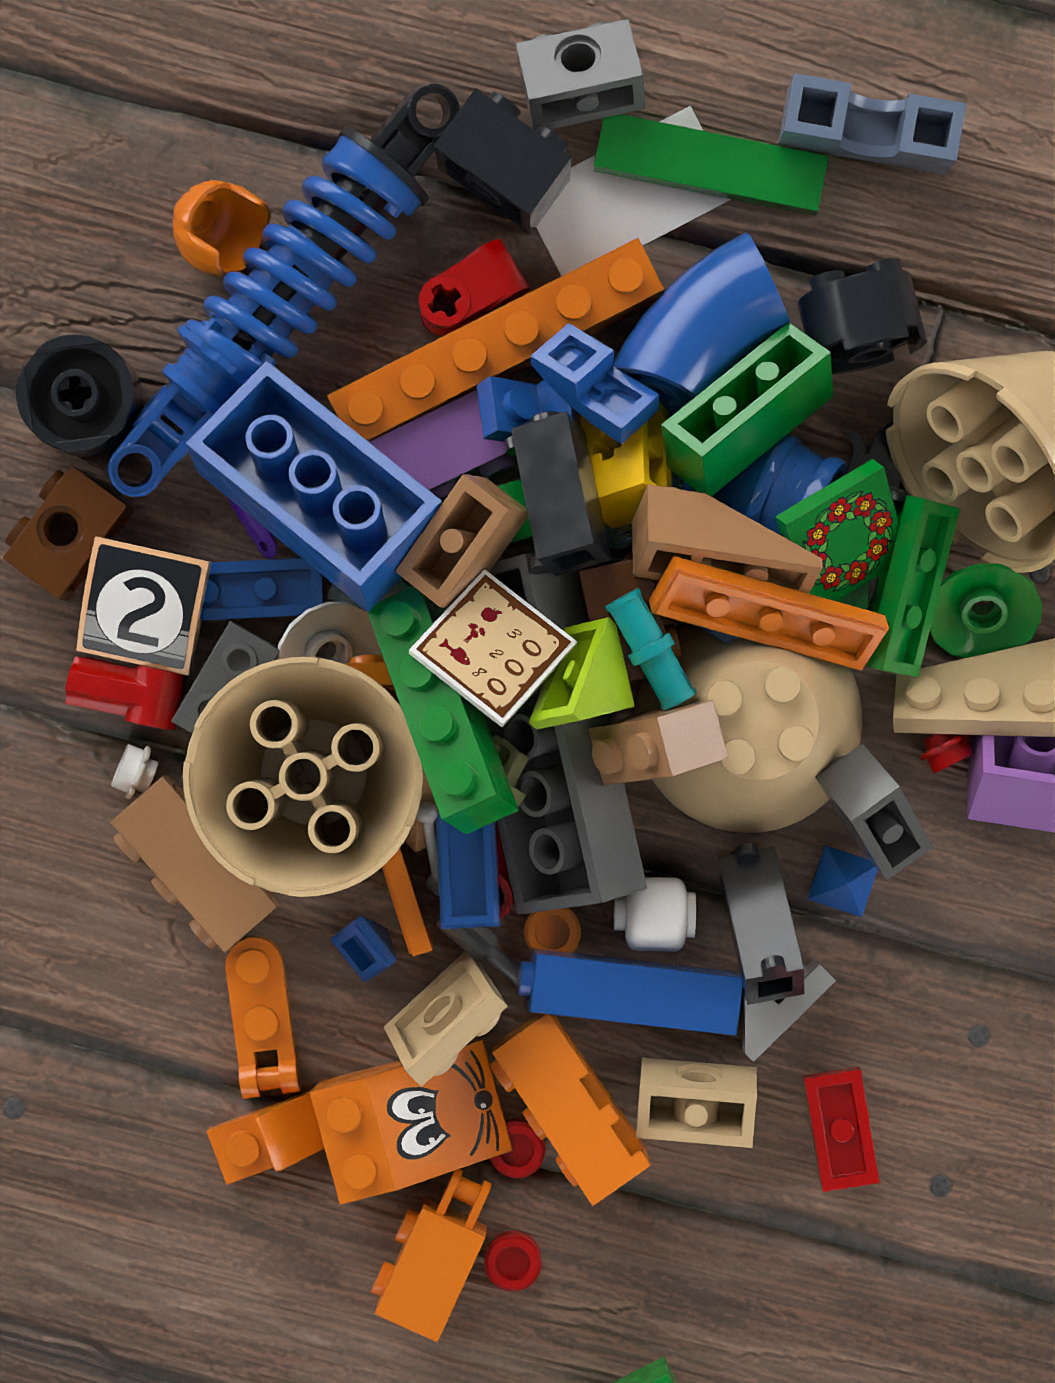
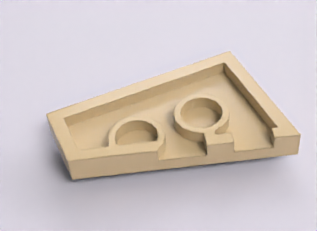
M1055 638L921 668L918 677L896 674L893 710L894 733L1055 737Z

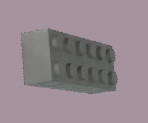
M536 552L497 561L490 570V574L563 631L565 627L588 622L577 570L555 576L551 571L543 574H531L527 560L535 556ZM544 682L503 727H500L483 713L492 738L495 735L502 737L529 757L515 784L518 789L526 794V797L518 806L519 811L497 820L517 915L603 903L647 889L625 785L620 783L603 786L600 772L595 766L592 757L593 745L588 729L609 723V713L536 730L529 721Z

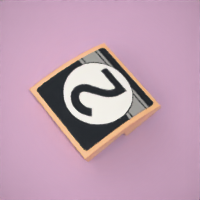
M95 536L82 602L76 651L190 676L203 620L200 619L212 562Z

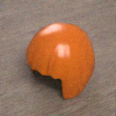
M219 180L205 181L192 186L175 203L172 231L175 244L181 256L189 265L205 274L224 279L228 272H241L246 269L243 263V254L248 248H260L263 241V229L270 224L271 209L268 207V203L242 186Z

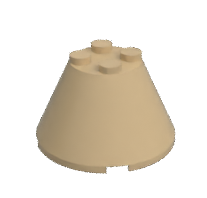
M1036 351L930 363L914 369L901 379L894 387L887 403L888 406L893 407V425L886 430V437L892 461L901 475L900 480L906 491L914 497L960 508L952 544L955 545L958 541L963 540L972 548L984 554L980 558V562L983 564L998 563L1008 566L1016 573H1026L1042 569L1055 560V352Z
M687 623L676 631L681 650V658L677 660L697 693L677 706L713 700L728 758L672 777L652 779L654 784L675 807L689 817L713 828L729 832L760 833L773 831L801 821L817 811L829 799L815 777L829 768L836 759L847 755L857 748L861 740L862 706L860 693L850 667L744 638H738L726 644L696 625ZM643 678L639 685L634 714L662 709L661 703L647 678Z
M289 657L258 665L243 672L220 689L206 705L194 725L195 728L189 742L186 761H184L183 790L191 822L199 838L212 856L229 872L252 886L255 885L272 892L296 897L320 896L347 889L362 882L384 866L401 847L415 822L422 797L423 766L402 708L393 696L378 682L351 666L315 657Z

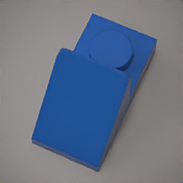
M489 376L477 384L483 439L504 442L505 439L512 436V428L527 424L533 416L548 411L560 413L567 411L579 424L577 411L559 396L545 380L536 385Z

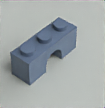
M797 73L793 74L787 88L777 145L946 175L957 161L967 103L910 93L903 100H878L852 92L850 90L852 83Z

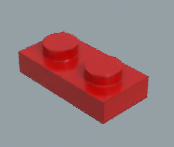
M859 1066L803 1075L822 1191L828 1192L880 1183L862 1071Z

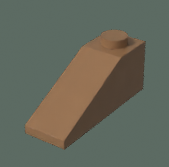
M648 484L632 520L633 577L660 581L673 556H677L809 594L823 568L822 558L705 493Z

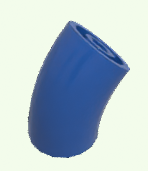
M745 232L716 248L688 268L666 288L640 318L624 342L614 362L615 368L658 393L659 402L669 411V417L674 415L760 344L790 322L774 281L749 233Z

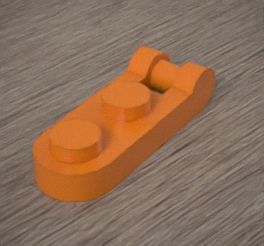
M252 935L243 938L230 949L225 966L242 1098L261 1097V1091L280 1088L283 1094L300 1092V1071L285 963L281 949L274 941L264 936ZM277 1049L278 1066L259 1068L257 1052Z

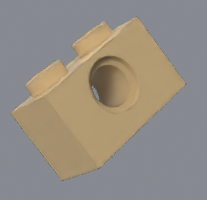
M642 1057L636 1138L752 1148L757 1102V1067Z

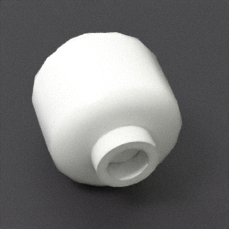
M645 877L647 889L614 899V930L625 931L626 942L632 950L675 952L683 947L686 938L695 937L696 894L695 892H687L684 882L678 878Z

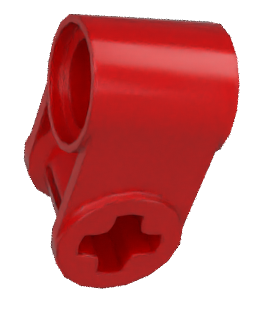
M496 239L477 248L459 263L431 278L423 285L419 294L420 318L430 333L443 337L526 295L531 288L502 240ZM442 296L446 302L456 299L455 314L447 317L443 311H437L433 314L436 297Z

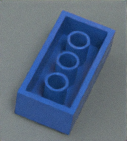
M267 360L185 443L194 466L202 477L368 613L402 578L395 572L442 505V500Z

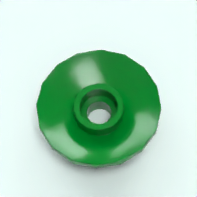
M998 563L974 564L953 572L942 581L930 632L940 647L950 655L962 659L1022 646L1032 639L1041 623L1042 600L1034 582L1023 573H1016L1008 566ZM985 600L989 601L988 603H986V604H984V605H976V604H975V603H977V602H979V601H985Z

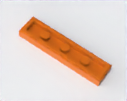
M673 556L649 598L650 609L653 614L860 671L863 670L889 629L885 615L677 556Z

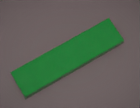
M620 114L603 118L593 171L816 216L829 156Z

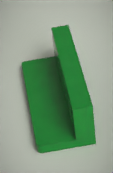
M907 495L904 508L896 510L899 523L898 533L889 569L880 574L871 610L872 612L885 615L889 629L865 666L913 677L919 676L960 508Z

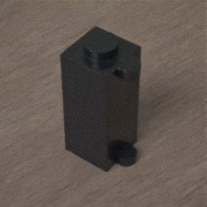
M557 411L539 413L533 416L529 423L512 428V436L504 440L507 455L517 456L536 552L535 556L527 560L529 572L531 574H543L551 571L555 576H559L612 560L585 430L567 411L562 413Z
M743 843L737 846L729 855L718 856L720 886L747 1005L805 994L804 967L775 846L760 849L755 843Z

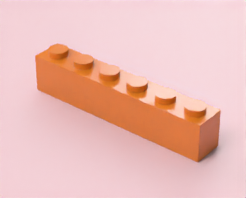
M636 238L327 395L337 417L370 442L477 390V384L489 376L506 379L532 366L531 355L566 324L570 323L591 336L652 305L664 292V287L639 238Z

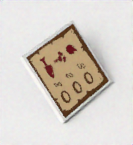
M484 569L409 649V654L500 727H503L576 646L577 641Z

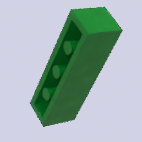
M411 586L378 602L367 614L441 819L462 833L469 834L517 812L519 809L483 712L409 654V649L445 612L443 607H439L418 589Z

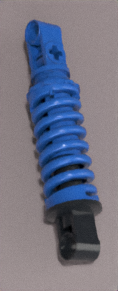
M427 84L412 90L404 97L371 139L345 126L339 133L340 138L336 146L326 153L322 159L321 166L328 180L319 176H309L302 183V192L309 204L299 200H288L283 205L282 215L289 227L287 228L279 224H268L263 229L262 238L269 251L251 247L244 252L243 263L250 274L247 276L240 272L231 271L224 276L223 286L230 298L226 300L220 296L211 295L205 299L203 309L210 318L209 322L205 319L202 322L191 319L185 325L181 324L177 328V332L187 348L184 350V354L178 357L176 363L172 365L168 362L163 368L162 372L169 382L160 388L133 421L130 430L108 456L107 472L111 482L118 491L131 497H140L152 492L175 463L179 462L189 452L185 443L266 360L274 366L277 363L272 358L275 353L287 359L296 356L299 348L290 337L291 333L295 329L306 335L315 333L318 329V322L309 312L315 304L325 311L334 310L338 300L329 288L335 280L348 288L354 286L357 282L356 273L342 260L346 253L349 251L366 264L373 263L377 258L376 250L361 236L365 230L370 228L384 240H391L396 235V227L381 213L383 209L397 218L401 212L407 216L412 215L419 206H424L429 200L427 193L413 176L433 154L435 143L460 110L459 102L450 89L440 84ZM423 96L435 98L442 107V120L434 129L423 126L417 118L416 106ZM161 415L167 416L179 426L181 432H176L160 418ZM141 453L150 462L148 476L143 481L135 484L123 481L118 476L120 460L127 454Z

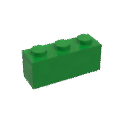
M790 322L785 324L661 424L668 469L697 492L705 493L712 497L833 397L830 351Z

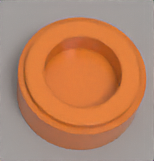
M570 908L533 912L526 919L524 937L531 951L532 948L572 953L580 942L581 926L578 917Z

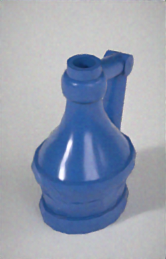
M796 435L785 436L715 493L713 497L780 535L775 516L846 475L847 466L840 458L829 457L825 459L803 445ZM672 472V487L692 491V487Z

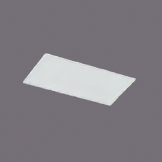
M691 106L660 121L703 131ZM595 156L571 167L570 181L536 228L561 276L636 238H639L643 246L731 199L594 172Z

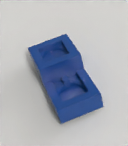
M570 323L566 324L531 355V365L554 391L585 419L620 444H623L659 410L658 393L614 367L613 349Z

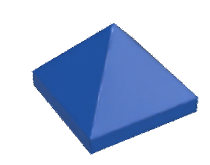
M825 845L807 899L862 917L877 868L869 859Z
M362 915L330 938L331 942L365 983L397 961L388 928Z

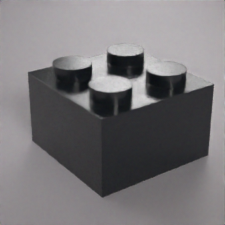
M475 88L434 145L438 169L531 235L570 181L572 157L565 153L569 146L550 129L540 126L535 131L519 120L518 116L521 114V111L503 95L493 91L488 97Z

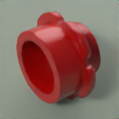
M935 734L923 741L927 752L920 755V760L926 759L932 773L935 774L974 754L967 740L971 735Z

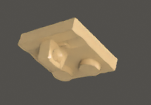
M464 951L384 1026V1029L405 1071L422 1087L433 1076L445 1073L456 1061L458 1052L475 1036H482L489 1032L496 1025L501 1012L508 1005L487 975L482 964Z

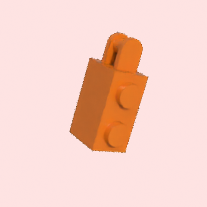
M461 1169L452 1172L438 1203L424 1198L418 1212L407 1209L394 1238L395 1241L403 1244L395 1264L384 1260L370 1293L379 1296L375 1315L437 1343L486 1238V1225L478 1222L477 1218L486 1201L492 1183L484 1180L480 1185L463 1177V1170ZM452 1197L471 1206L467 1216L448 1208Z

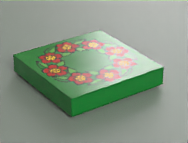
M873 459L775 516L782 537L822 558L823 568L809 594L837 601L889 569L899 523L885 468Z

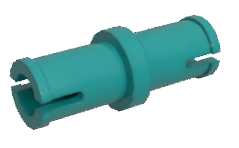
M637 588L609 603L605 608L612 615L632 651L628 655L630 662L633 666L640 665L661 703V708L663 711H666L695 695L697 691L695 687H692L671 649V646L675 644L670 633H662L641 595V590Z

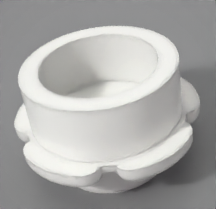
M128 744L121 757L111 787L127 792L125 796L127 799L133 797L135 790L144 793L150 787L158 766L157 761L149 758L151 747L146 746L142 750Z

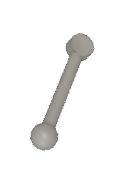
M424 801L420 803L416 818L419 822L423 823L431 875L427 879L426 886L427 889L438 896V854L434 825L438 809L434 803Z

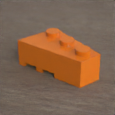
M537 1013L492 1045V1054L496 1060L489 1064L491 1070L508 1093L514 1089L517 1090L528 1107L522 1111L525 1119L541 1140L545 1137L549 1139L559 1154L555 1160L561 1171L573 1187L580 1186L592 1206L651 1166L646 1145L641 1138H636L635 1129L555 1015Z

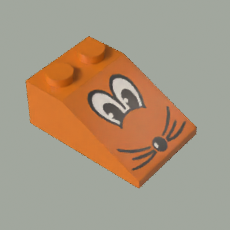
M484 1038L469 1042L458 1052L456 1061L445 1073L433 1076L422 1087L405 1071L399 1060L319 1081L311 1090V1100L340 1205L393 1192L513 1150L494 1075L489 1065L490 1061Z

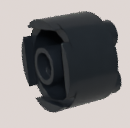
M889 258L874 262L866 267L867 272L845 277L843 271L834 270L816 275L809 280L812 290L802 296L797 305L804 333L830 351L832 374H845L878 367L895 361L894 349L908 344L909 352L912 354L927 343L911 275L908 271L902 269L900 259Z
M70 334L46 341L35 350L37 352L30 358L26 366H23L17 379L16 401L23 422L41 441L65 454L76 457H96L111 452L130 430L133 421L143 408V393L136 372L127 360L113 348L90 336ZM81 384L92 392L91 398L84 400V408L82 409L69 402L70 397L78 395V385Z

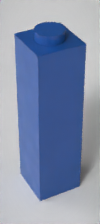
M532 948L531 962L521 961L517 995L526 996L525 1005L530 1012L736 1036L743 984L741 976L734 971Z

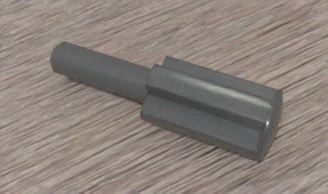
M439 912L433 922L434 926L436 925L477 962L485 958L518 986L520 966L496 946L499 939H497L495 934L487 927L441 929Z

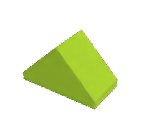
M609 617L565 627L564 632L576 640L577 644L545 679L529 723L537 730L635 707L617 626Z

